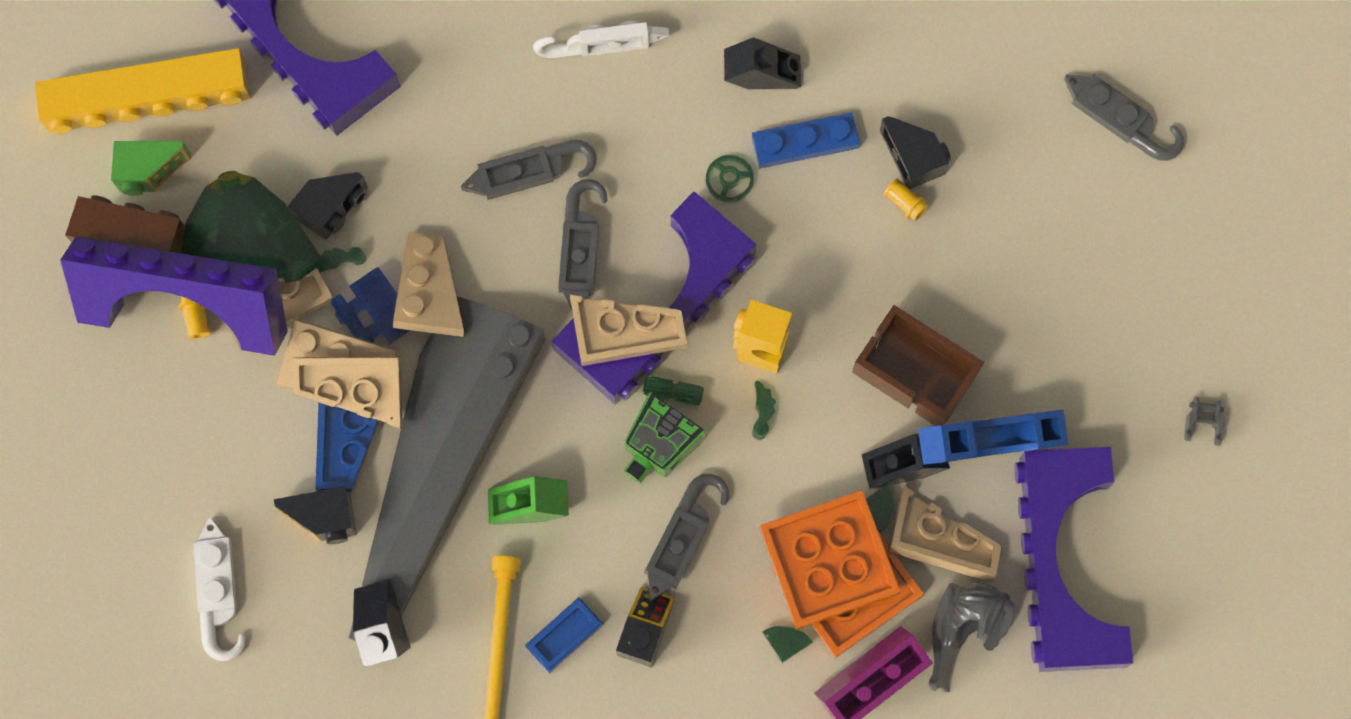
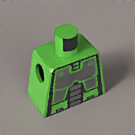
M650 392L625 439V450L634 457L623 472L639 484L642 483L651 469L661 476L667 477L705 440L706 430Z

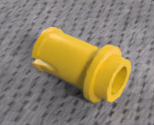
M898 178L889 184L883 194L905 212L907 219L912 218L914 221L920 219L929 207L925 202L926 198L924 196L918 197Z
M181 297V303L178 306L184 312L188 338L200 339L211 335L204 306Z

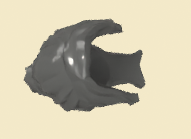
M971 582L966 588L960 587L955 583L948 584L937 608L932 626L934 667L929 681L932 691L941 688L943 692H950L949 679L956 655L970 634L977 631L976 638L985 641L983 646L988 651L994 650L999 645L1000 640L1007 634L1011 626L1015 611V605L1007 593H1001L996 587L985 583Z

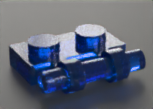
M379 267L349 286L356 298L347 303L344 297L339 294L330 301L336 310V318L340 324H345L354 337L375 343L374 339L382 334L390 345L410 331L393 328L398 294ZM364 309L373 320V323L367 327H364L357 317V314Z

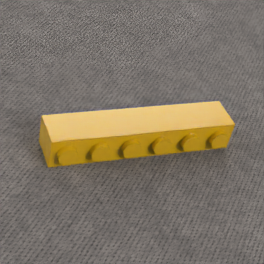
M239 48L35 82L39 121L48 132L57 134L68 133L72 128L77 127L99 128L105 126L107 122L119 120L122 122H135L143 116L155 115L165 117L172 115L174 111L185 109L201 111L209 105L223 104L231 106L241 103L242 100L251 99L246 61Z

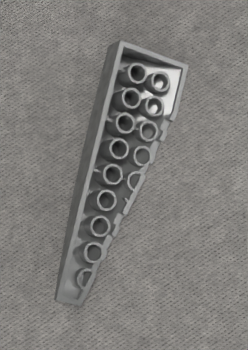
M459 296L456 297L464 328V337L431 333L420 353L403 419V427L400 431L362 586L389 579L401 616L546 341L542 328L510 313ZM352 622L349 638L356 642Z

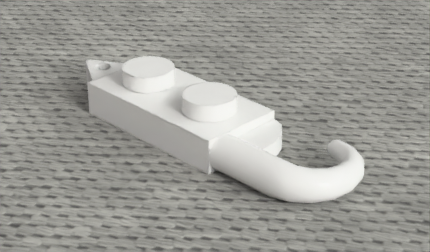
M631 20L622 22L619 26H590L586 30L579 31L578 35L572 36L567 43L547 45L554 43L556 39L554 36L544 37L534 43L533 50L537 55L544 58H561L576 55L585 57L649 48V44L667 38L670 34L669 28L647 26V22L639 23L638 21Z
M208 518L198 541L193 542L202 644L205 652L211 658L218 661H229L236 658L245 646L244 634L238 636L236 645L229 650L219 648L216 640L215 627L231 621L236 615L237 610L232 539L225 537L214 520ZM210 526H214L212 531H209Z

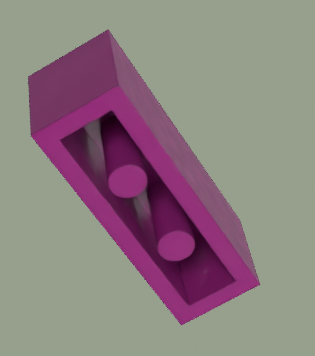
M900 626L819 688L814 694L833 719H862L932 665L933 662L913 634Z

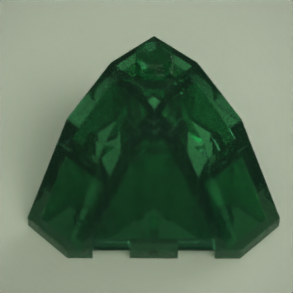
M237 171L223 172L218 176V179L207 185L185 222L181 254L274 268L277 270L278 278L284 279L285 283L299 281L323 264L321 255L286 204L255 177L244 175Z

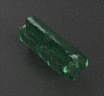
M647 376L644 381L643 394L648 396L652 392L660 399L669 400L674 398L675 402L699 406L703 400L704 388L699 385L679 381L677 384H674L673 380Z

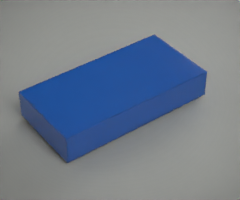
M578 597L525 644V647L550 674L604 625L583 600Z

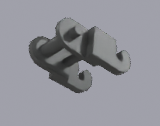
M1195 397L1193 402L1189 403L1192 412L1186 416L1184 440H1191L1192 433L1190 432L1196 422L1212 424V427L1215 429L1214 444L1220 446L1222 443V438L1220 437L1223 434L1225 417L1220 416V412H1224V407H1221V400H1217L1214 405L1199 402V397ZM1198 411L1214 412L1213 419L1198 417Z

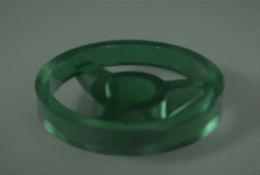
M721 156L715 159L707 169V189L719 201L726 203L738 202L744 199L753 187L754 175L752 168L744 159L738 156ZM736 161L742 164L747 171H739L734 166L725 167L721 162ZM714 167L720 172L719 181L723 186L721 195L712 189L709 182V176ZM731 172L735 174L736 179L732 182H727L723 176ZM750 178L749 186L742 194L735 197H726L728 190L736 187L740 179Z

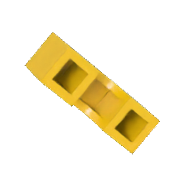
M750 300L747 310L740 309L734 326L736 330L733 337L735 339L733 348L738 349L737 361L777 374L788 343V330L791 324L792 313Z

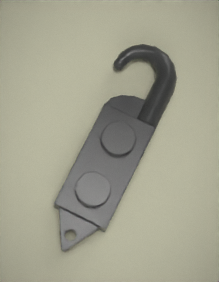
M1068 74L1065 76L1064 80L1074 99L1072 105L1126 143H1132L1144 153L1159 161L1174 159L1182 152L1184 137L1176 126L1170 127V131L1175 136V144L1168 149L1162 148L1149 139L1154 123L1148 111L1095 74L1092 77Z
M569 140L548 147L540 146L477 164L478 169L461 185L462 191L487 196V199L490 200L550 183L558 178L562 171L561 157L574 153H582L587 158L586 167L578 172V177L583 178L594 170L597 163V155L593 147L582 140Z
M591 179L580 180L574 183L566 197L558 290L563 292L571 310L570 295L582 296V298L587 299L589 294H594L599 225L593 215L579 211L580 195L585 190L590 189L598 192L602 203H606L608 199L604 186L598 181Z
M702 474L694 478L688 485L644 571V574L648 576L650 601L671 588L677 589L709 525L707 512L696 503L702 489L709 485L715 486L721 492V505L725 506L727 504L729 489L725 481L719 476ZM656 588L658 593H653L652 589Z

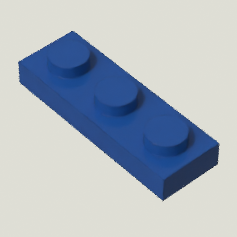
M852 112L752 132V141L759 169L859 149L860 146Z

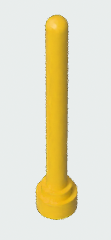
M492 556L491 571L495 572L494 579L498 580L485 719H499L511 586L512 581L516 580V574L520 573L521 558L513 556Z

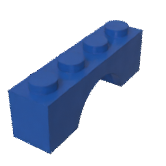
M1064 409L918 428L923 465L1068 445Z

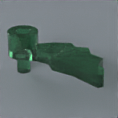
M334 247L332 250H325L321 256L316 257L315 264L310 269L317 268L321 273L328 269L337 268L343 262L362 265L366 261V254L359 247H352L349 249V252Z
M757 380L754 383L756 393L755 410L759 416L753 426L752 435L754 438L762 440L768 434L769 426L766 422L775 413L774 405L776 401L771 397V390L764 388L763 384Z

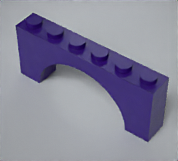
M214 0L221 9L225 6L228 7L233 13L229 17L241 33L245 30L253 37L250 42L255 50L262 57L267 54L273 60L270 66L282 81L287 78L294 85L291 91L303 106L309 103L315 110L312 116L324 130L329 127L336 136L401 87L397 74L376 50L355 60L330 62L313 58L296 49L286 40L278 28L276 17L277 0Z
M694 191L670 215L671 227L682 239L689 257V270L685 284L676 300L669 307L670 309L681 310L685 330L692 322L696 325L700 323L710 311L708 305L716 297L722 299L732 288L733 283L731 281L739 272L745 274L757 259L754 257L756 255V243ZM574 318L551 341L553 350L615 405L621 398L625 401L628 400L639 387L637 381L645 373L651 375L663 361L661 356L664 352L582 366Z
M81 237L73 239L60 259L77 323L110 328L124 306V296L141 291H159L190 299L212 311L234 332L243 351L275 356L288 333L277 270L274 268Z
M1111 447L1024 451L1019 458L1020 462H1015V480L1017 484L1022 483L1023 497L1018 498V514L1020 519H1025L1026 533L1021 534V547L1023 555L1028 554L1029 568L1024 571L1026 590H1032L1033 605H1028L1029 626H1035L1036 641L1031 642L1033 663H1038L1039 672L1127 668L1133 664L1130 626L1111 625L1094 618L1084 611L1068 593L1060 576L1056 558L1058 530L1068 508L1081 497L1091 492L1108 489L1114 483Z

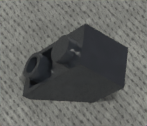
M752 37L724 49V81L748 90L800 88V55Z
M358 172L310 179L287 207L293 218L327 240L332 233L336 234L340 231L346 221L345 216L353 206L358 207L363 202L368 186L363 175Z

